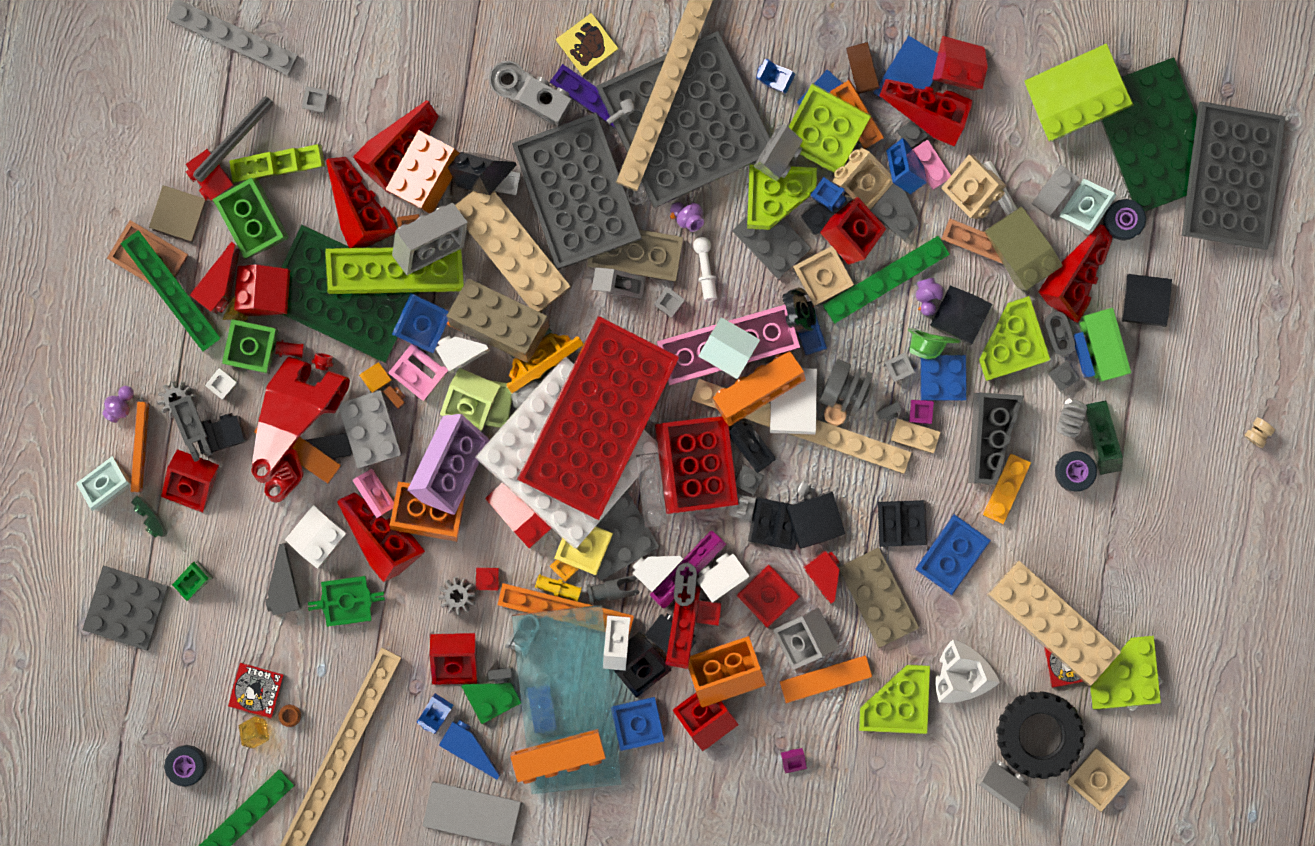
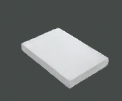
M802 368L806 380L771 401L770 433L815 435L817 369Z

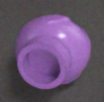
M676 202L671 205L670 218L676 219L680 227L688 228L690 232H694L703 226V210L699 204L692 202L685 207L682 203Z
M935 278L917 282L919 289L915 295L916 299L922 302L918 310L927 317L934 315L936 311V306L931 300L936 298L941 300L943 298V288L935 282Z
M122 386L118 391V396H109L105 399V409L102 414L107 420L117 423L120 418L128 416L130 408L127 401L133 398V389L130 386Z

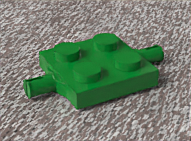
M366 576L321 582V600L308 602V606L317 605L308 607V610L322 609L325 614L327 627L372 621V602L385 601V597L376 598V596H383L385 594L384 591L371 593L368 589Z

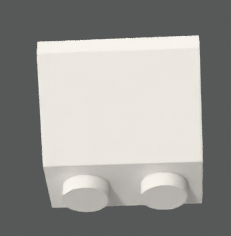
M450 336L438 341L439 346L436 347L438 354L450 373H454L459 368L490 352L486 344L459 337L451 338Z
M313 505L285 540L318 569L322 567L348 535V532Z
M725 553L716 560L718 564L712 569L707 566L698 573L699 578L696 580L711 602H714L749 577L734 554L729 556Z

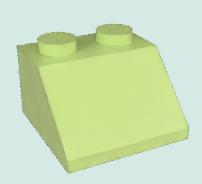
M459 368L449 386L440 415L462 414L482 432L501 385Z

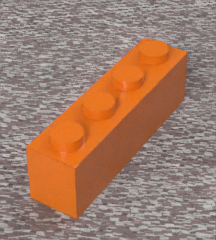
M790 351L785 354L781 353L767 365L757 367L754 373L749 376L737 379L735 384L729 388L719 390L713 397L715 407L728 426H731L806 380L805 374Z
M599 729L513 751L510 755L517 782L523 781V784L534 782L536 777L545 775V778L558 775V771L566 769L567 772L576 771L584 764L589 763V766L601 764L603 759H606Z

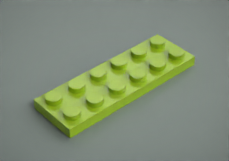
M393 248L326 249L325 251L328 294L461 291L464 286L461 249L409 275L405 274L392 256Z

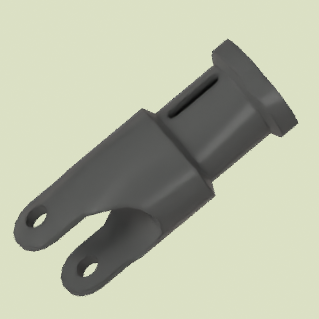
M629 576L608 580L604 584L594 586L588 584L587 590L590 604L592 605L595 601L605 599L611 601L638 595L640 593L639 590L623 591L619 589L622 584L637 580V577Z

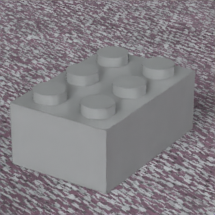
M454 203L440 206L434 212L422 215L416 221L408 225L404 224L395 231L392 256L405 274L409 275L463 248L468 222Z
M380 390L341 402L339 410L358 469L403 456L383 391Z

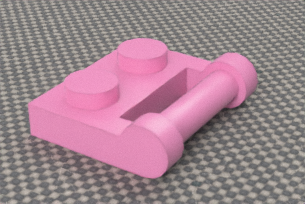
M411 344L388 373L421 400L425 401L447 374L448 369L445 366L441 367L421 351L418 346ZM413 355L435 372L436 375L431 379L412 364L409 358Z

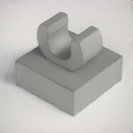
M737 494L738 505L730 507L729 516L751 520L756 498Z

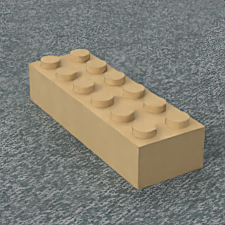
M472 191L455 205L468 222L467 231L528 307L541 313L571 289L568 282L495 191L491 195Z
M1016 561L987 594L991 600L1087 686H1091L1121 652L1020 561Z

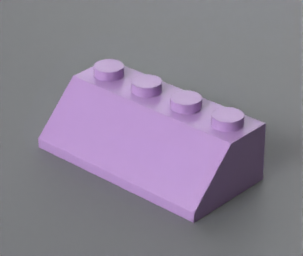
M462 414L443 416L408 491L426 505L449 514H455L480 462L475 457L490 439Z

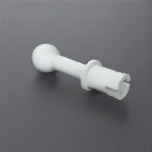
M699 237L693 244L695 252L699 254L702 277L698 280L702 285L704 301L717 300L716 276L711 275L708 257L711 242L706 237Z

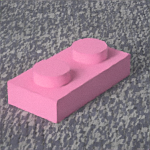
M928 140L912 149L924 166L926 179L932 190L945 183L951 177Z
M373 469L352 480L376 518L393 509L394 502Z

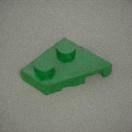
M511 683L464 684L461 686L481 725L522 703Z

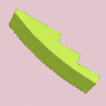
M321 144L277 152H266L229 160L233 183L246 181L251 177L262 179L325 167Z

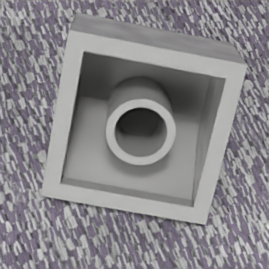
M783 123L776 128L753 167L776 181L780 177L785 178L791 169V166L788 164L792 157L796 159L803 149L800 146L803 140Z
M819 607L773 629L793 670L824 657L839 648Z
M990 760L975 782L1017 812L1030 789L1025 785L1027 780L1018 773L1015 776L1007 772L1009 767L1000 760H997L996 763Z

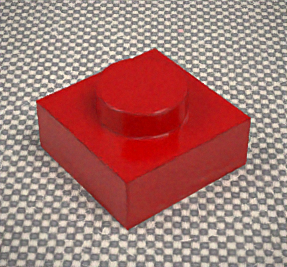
M476 567V590H499V568Z
M699 600L696 623L718 626L721 603Z

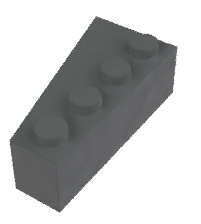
M974 393L968 483L997 484L1005 458L1004 455L1010 443L1013 426L1018 417V410L1024 398L1023 395Z

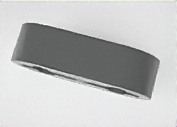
M682 563L676 570L674 599L681 606L690 605L695 597L697 572L690 563ZM685 567H689V571L693 572L692 576H688L687 583H683L684 576L680 575V571H683ZM683 586H687V593L691 595L690 598L686 599V602H682L681 598L678 597V593L683 591Z

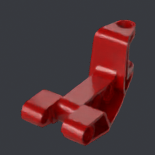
M293 357L285 359L266 386L258 421L251 468L255 479L260 483H265L264 493L274 503L284 500L303 478L304 473L297 451L293 449L296 441L320 415L336 413L350 385L348 377L332 371H328L321 382H317L315 386L307 384L306 382L311 374V364ZM265 467L268 472L264 476H258V470ZM280 487L281 491L278 495H270L272 488Z

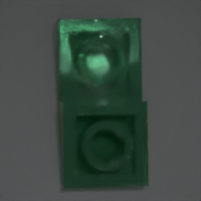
M136 495L131 503L135 505L133 509L143 517L148 515V518L143 523L147 526L146 531L155 538L158 535L165 537L167 534L166 529L156 511L146 500Z

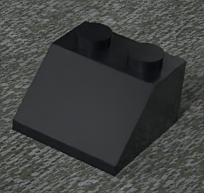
M461 152L448 166V169L458 187L491 195L517 164L514 161L484 153Z
M950 285L930 326L970 346L973 344L992 303Z
M641 630L628 640L626 670H614L636 698L672 671L668 665H665L664 659Z

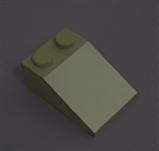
M1019 207L984 231L1017 288L1028 290L1063 266L1052 246L1023 207Z

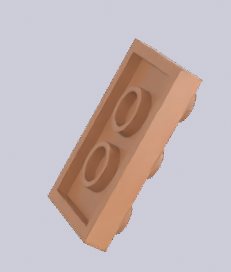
M129 220L107 259L150 284L120 244L139 230L172 275L176 277L189 255Z

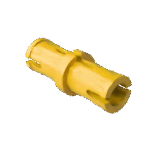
M541 574L538 575L535 588L554 593L553 596L558 597V595L575 601H578L582 587L563 582V579L555 580Z

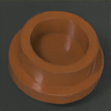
M292 704L283 706L279 711V721L286 727L296 726L301 720L300 709Z

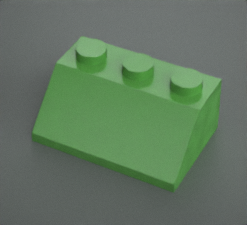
M251 177L213 199L244 259L271 249L289 238L258 179Z
M1109 308L1081 317L1082 322H1079L1081 332L1087 337V348L1094 362V378H1098L1099 382L1130 374L1131 370L1114 309Z

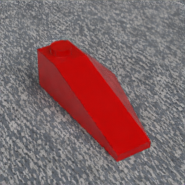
M889 79L885 80L879 95L933 138L954 147L965 127L973 100L952 91L945 90L944 93L934 92L931 87L918 89L914 88L910 83Z
M424 101L367 141L353 158L364 173L390 194L386 188L418 130L429 135L439 118L438 114L429 101Z
M346 157L328 158L326 163L340 228L348 247H369L394 235L397 228L389 211L385 206L381 207L374 199L375 193L372 190L368 191L363 185L361 175Z
M1100 224L1061 262L1063 266L1047 277L1038 291L1049 306L1062 312L1066 317L1077 323L1090 304L1092 298L1089 296L1093 284H1097L1099 278L1096 277L1099 265L1104 264L1113 239L1104 225Z
M355 492L337 501L370 567L383 582L400 575L425 553V550L410 533L391 530V519L389 517L387 520L382 516L376 518L367 502Z

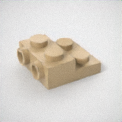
M860 148L850 154V161L845 167L842 166L835 171V178L832 182L839 188L843 187L846 191L845 195L850 197L851 200L859 197L871 209L893 182L889 171L869 151Z
M969 154L941 189L970 218L979 219L988 215L991 210L989 206L993 201L996 202L1005 194L1003 189L1007 185L992 170H987L974 155Z

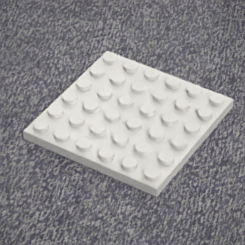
M565 357L549 372L475 458L567 543L576 549L659 452L657 441L643 430L599 520L517 480L574 365Z

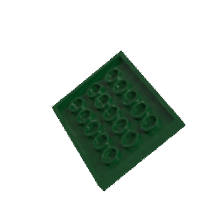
M1174 57L1122 76L1134 105L1101 120L1130 200L1139 203L1145 212L1187 196L1197 116Z
M301 224L281 267L290 270L287 314L281 315L386 363L398 339L392 333L410 294L418 296L419 292L328 294L325 251L326 249L349 247Z

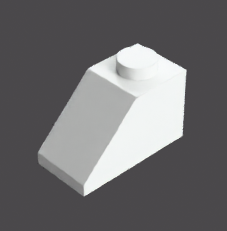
M681 556L647 557L644 560L641 557L633 565L635 569L633 574L653 592L683 558Z

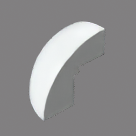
M952 640L945 648L940 658V662L943 663L941 675L936 676V692L939 702L955 703L969 700L986 693L1000 683L988 662L971 647L962 642Z

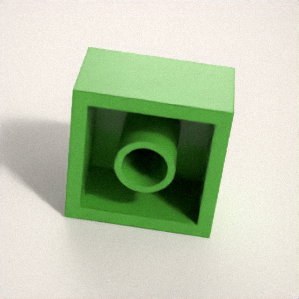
M231 319L222 364L270 374L279 330Z

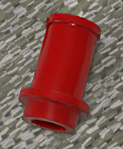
M282 339L276 343L275 354L280 355L279 357L286 355L302 358L304 344L284 342Z

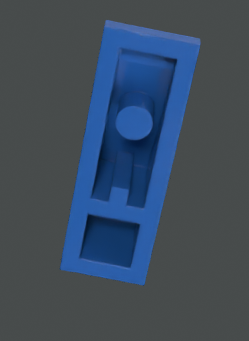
M459 720L458 723L453 721L439 746L498 780L500 773L475 734L469 730L471 726L462 720Z

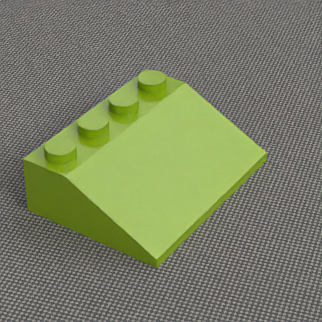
M1107 43L1024 80L1049 142L1058 140L1134 105Z

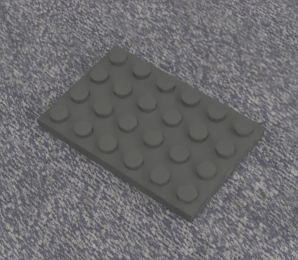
M1203 101L1199 102L1181 236L1262 250L1268 249L1286 116Z
M597 113L512 143L557 270L642 240L625 190L622 185L616 183L619 174Z

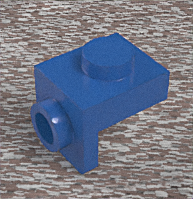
M765 59L758 68L756 79L763 85L786 94L796 74L791 70L774 64L769 59Z
M824 177L811 194L813 199L832 212L836 207L840 208L847 198L845 197L846 191L843 187L839 188Z
M435 693L418 718L417 724L421 725L424 730L436 734L454 705Z

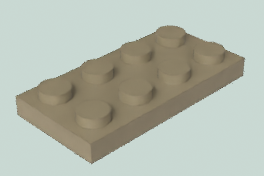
M639 229L642 240L589 258L587 267L615 269L639 276L676 282L683 237Z
M879 547L838 567L878 648L919 629Z

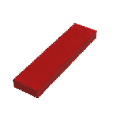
M687 586L683 589L682 593L678 594L682 602H686V599L691 597L687 593ZM699 586L695 587V597L690 605L681 606L675 601L665 665L688 669L701 590Z

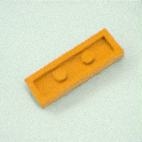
M1011 453L1009 454L982 514L983 516L1004 524L1031 462Z

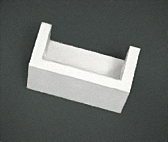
M607 616L603 658L604 669L626 670L630 626L629 617Z

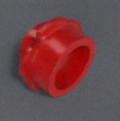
M316 353L312 363H315L316 369L328 370L329 367L334 365L332 362L333 356Z

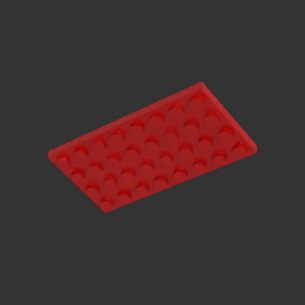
M598 316L517 480L599 520L679 357Z

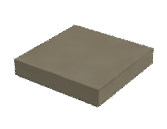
M163 185L149 228L193 242L206 200L202 197Z

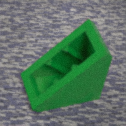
M194 561L172 586L188 601L213 577L198 561Z

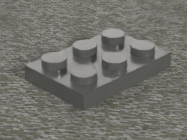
M746 217L732 230L778 280L811 249L784 219L770 230L747 229Z

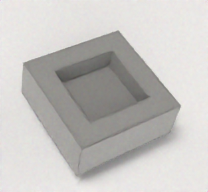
M306 86L302 109L325 113L329 91Z
M666 287L654 303V306L672 318L685 299L669 287Z
M902 353L884 362L893 382L915 373L906 353Z

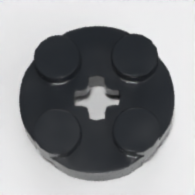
M800 287L784 293L782 298L788 314L786 316L787 325L790 328L794 327L799 333H806L813 330L811 326L816 324V313L812 301L807 302L805 295H808L807 292Z

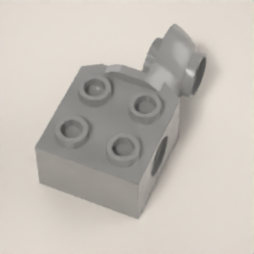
M502 61L496 64L490 72L489 84L497 95L513 100L519 106L557 127L562 124L572 106L568 92L559 87L557 90L551 88L550 82L539 76L535 79L533 74L525 72L518 63L513 61ZM512 75L514 77L513 83L504 85L502 83L503 76ZM543 97H551V103L546 105L541 103Z

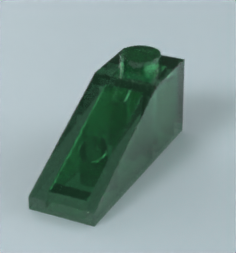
M1107 401L1086 404V418L1100 475L1122 471L1123 456Z

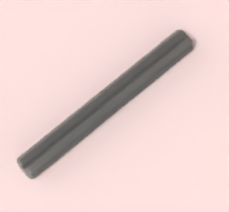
M267 96L263 97L195 170L193 176L199 182H203L269 111L273 106V101Z

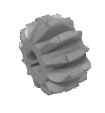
M171 381L172 389L165 384L163 388L167 391L166 394L163 392L158 393L159 396L164 397V400H159L157 403L158 405H166L162 408L161 412L166 413L169 411V418L174 417L169 406L172 398H175L174 395L177 394V396L183 398L188 396L193 389L191 386L184 389L185 382L183 381L179 383L178 387L176 381ZM191 394L192 399H195L196 395Z
M1075 399L1066 400L1057 424V432L1067 437H1077L1086 414V404Z
M454 577V585L447 579L445 583L449 588L447 589L442 586L439 588L440 591L446 593L445 595L438 596L439 600L446 599V602L442 603L441 607L444 608L449 604V614L453 612L454 607H456L457 615H461V606L464 611L468 612L470 610L466 603L475 605V601L470 600L469 597H474L477 593L468 592L474 585L469 584L465 587L466 578H463L461 584H458V577ZM455 589H458L459 593H463V598H460V602H456V599L451 597V594L455 593Z

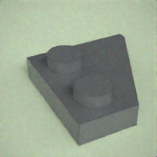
M894 183L870 210L878 220L902 240H905L919 223L906 192Z

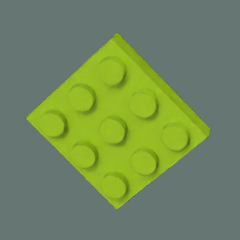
M812 83L789 128L803 140L800 144L803 148L800 155L835 173L838 168L845 166L872 115Z

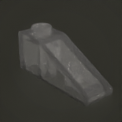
M658 452L636 455L645 528L668 525Z

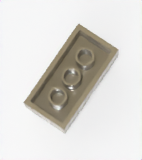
M469 278L446 316L450 326L526 363L530 362L550 327L546 315Z

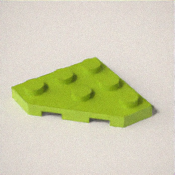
M749 165L747 229L770 230L808 199L816 188L817 168L791 166L786 177H780L776 181L753 167L754 165Z
M1030 296L1007 303L979 358L985 381L1050 361Z
M1154 635L1130 638L1120 650V654L1090 687L1093 710L1161 704Z
M906 665L860 707L859 731L927 734L930 666Z

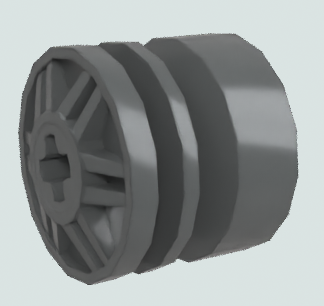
M837 358L819 402L833 408L839 399L843 401L841 412H845L848 404H851L852 407L849 415L855 417L859 409L863 407L869 394L873 373L868 371L864 379L861 380L859 379L862 373L861 368L852 376L849 374L851 364Z

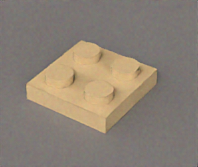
M832 246L793 266L814 306L854 286L836 250Z
M1094 748L1066 782L1102 812L1128 782L1130 777L1097 748Z

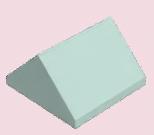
M1083 179L1059 216L1086 235H1089L1093 232L1117 195Z
M721 317L698 357L738 379L760 339Z
M112 456L76 484L92 511H99L131 486V480Z

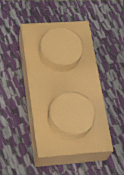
M897 419L890 440L934 454L940 432Z

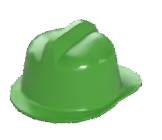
M914 328L907 329L912 333L910 353L924 359L938 357L947 343L961 342L952 337L929 334Z

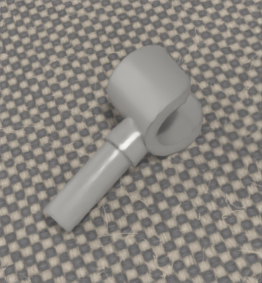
M631 99L620 102L622 110L607 119L609 125L619 117L631 114L634 111L635 107Z
M800 482L796 492L806 499L813 498L808 494L811 487L804 482Z

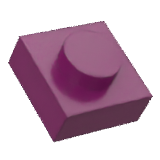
M911 400L909 422L932 424L934 401Z
M803 748L781 752L785 774L807 769Z

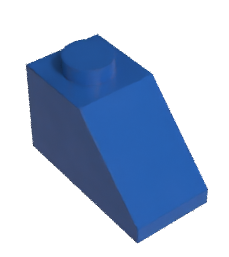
M904 138L886 150L892 182L912 194L927 183L923 164Z

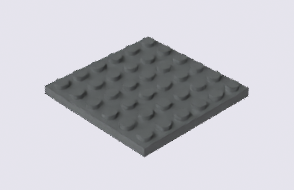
M718 31L696 41L642 177L641 183L653 208H657L755 163L770 140ZM667 54L596 86L610 117L622 110L620 102L631 99L635 109L631 114L623 115L613 122L627 154Z

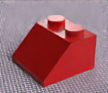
M942 36L932 80L972 91L983 89L988 68L985 47Z
M856 197L833 215L820 233L849 265L866 259L886 228L863 201Z
M264 265L237 266L234 310L248 317L287 314L290 270Z
M177 449L167 467L161 497L203 513L216 481L219 464L200 457V460L194 461L190 453Z
M822 551L802 567L826 600L832 604L836 597L839 576L837 564L840 562L832 552Z
M430 634L429 656L432 685L477 684L476 634Z
M694 693L672 710L702 752L739 725L722 701L701 707L697 693Z

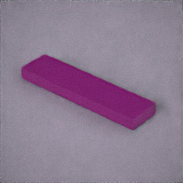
M711 530L650 593V596L665 609L674 600L675 577L678 566L682 563H690L695 567L698 575L726 543ZM685 567L683 571H680V575L684 576L683 583H687L688 576L693 575V572L689 571V567Z

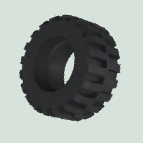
M1044 691L1028 692L1023 696L1016 697L1011 704L1009 703L1005 707L1006 710L1000 715L998 719L1000 722L996 728L998 736L997 745L1001 750V755L1013 769L1031 778L1048 779V777L1060 776L1062 772L1071 769V765L1075 761H1078L1080 751L1084 749L1085 745L1083 743L1085 730L1083 729L1082 718L1078 715L1076 708L1067 700ZM1035 714L1052 716L1061 728L1062 737L1059 746L1054 752L1046 756H1035L1028 753L1020 742L1019 733L1023 722Z

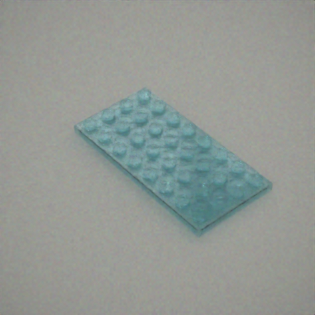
M602 605L512 615L526 748L599 729L606 759H603L601 764L589 766L588 763L581 765L580 769L567 772V769L558 771V775L545 778V775L536 777V781L530 783L531 794L622 785L609 669L603 668L605 627Z

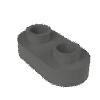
M1055 311L1050 313L1045 319V328L1052 349L1058 355H1068L1075 348V340L1068 319L1062 312ZM1053 319L1059 320L1060 325L1058 327L1052 325ZM1061 340H1064L1067 344L1065 349L1059 347Z

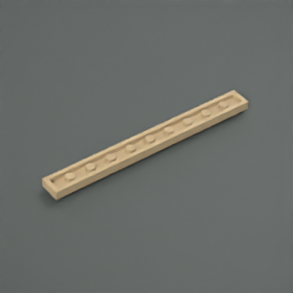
M713 0L688 1L616 181L617 184L634 191L638 190Z
M698 379L691 401L717 409L713 397L724 387ZM767 403L744 417V419L770 427L771 404ZM816 420L815 435L790 434L903 474L912 453Z
M381 647L280 846L307 845L402 657Z

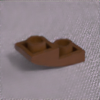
M868 42L847 47L848 59L858 94L879 89L876 69Z

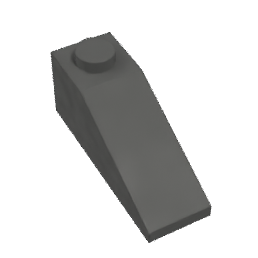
M286 543L279 544L269 585L268 598L265 599L268 612L272 611L273 616L302 609Z

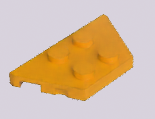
M550 333L542 339L529 363L516 357L513 359V367L509 374L512 381L507 383V388L511 393H514L533 379H538L546 370L556 366L562 359L583 346V342L577 336L570 340L568 335L559 336Z

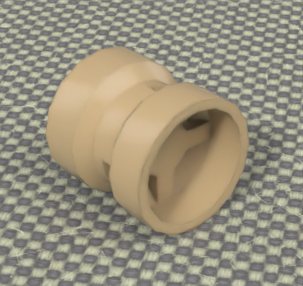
M1257 417L1253 422L1252 429L1247 430L1244 437L1259 448H1263L1266 444V439L1268 436H1272L1275 429L1266 421Z

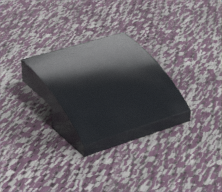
M1127 274L1122 322L1167 327L1172 279Z
M828 491L813 498L803 499L786 506L799 549L846 534L833 491Z
M756 497L748 541L795 551L797 539L786 507L790 504Z
M926 500L878 502L879 547L927 545Z

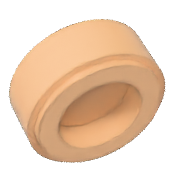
M836 403L833 408L826 407L824 419L828 424L838 426L845 421L847 413L846 410L841 412L842 405Z

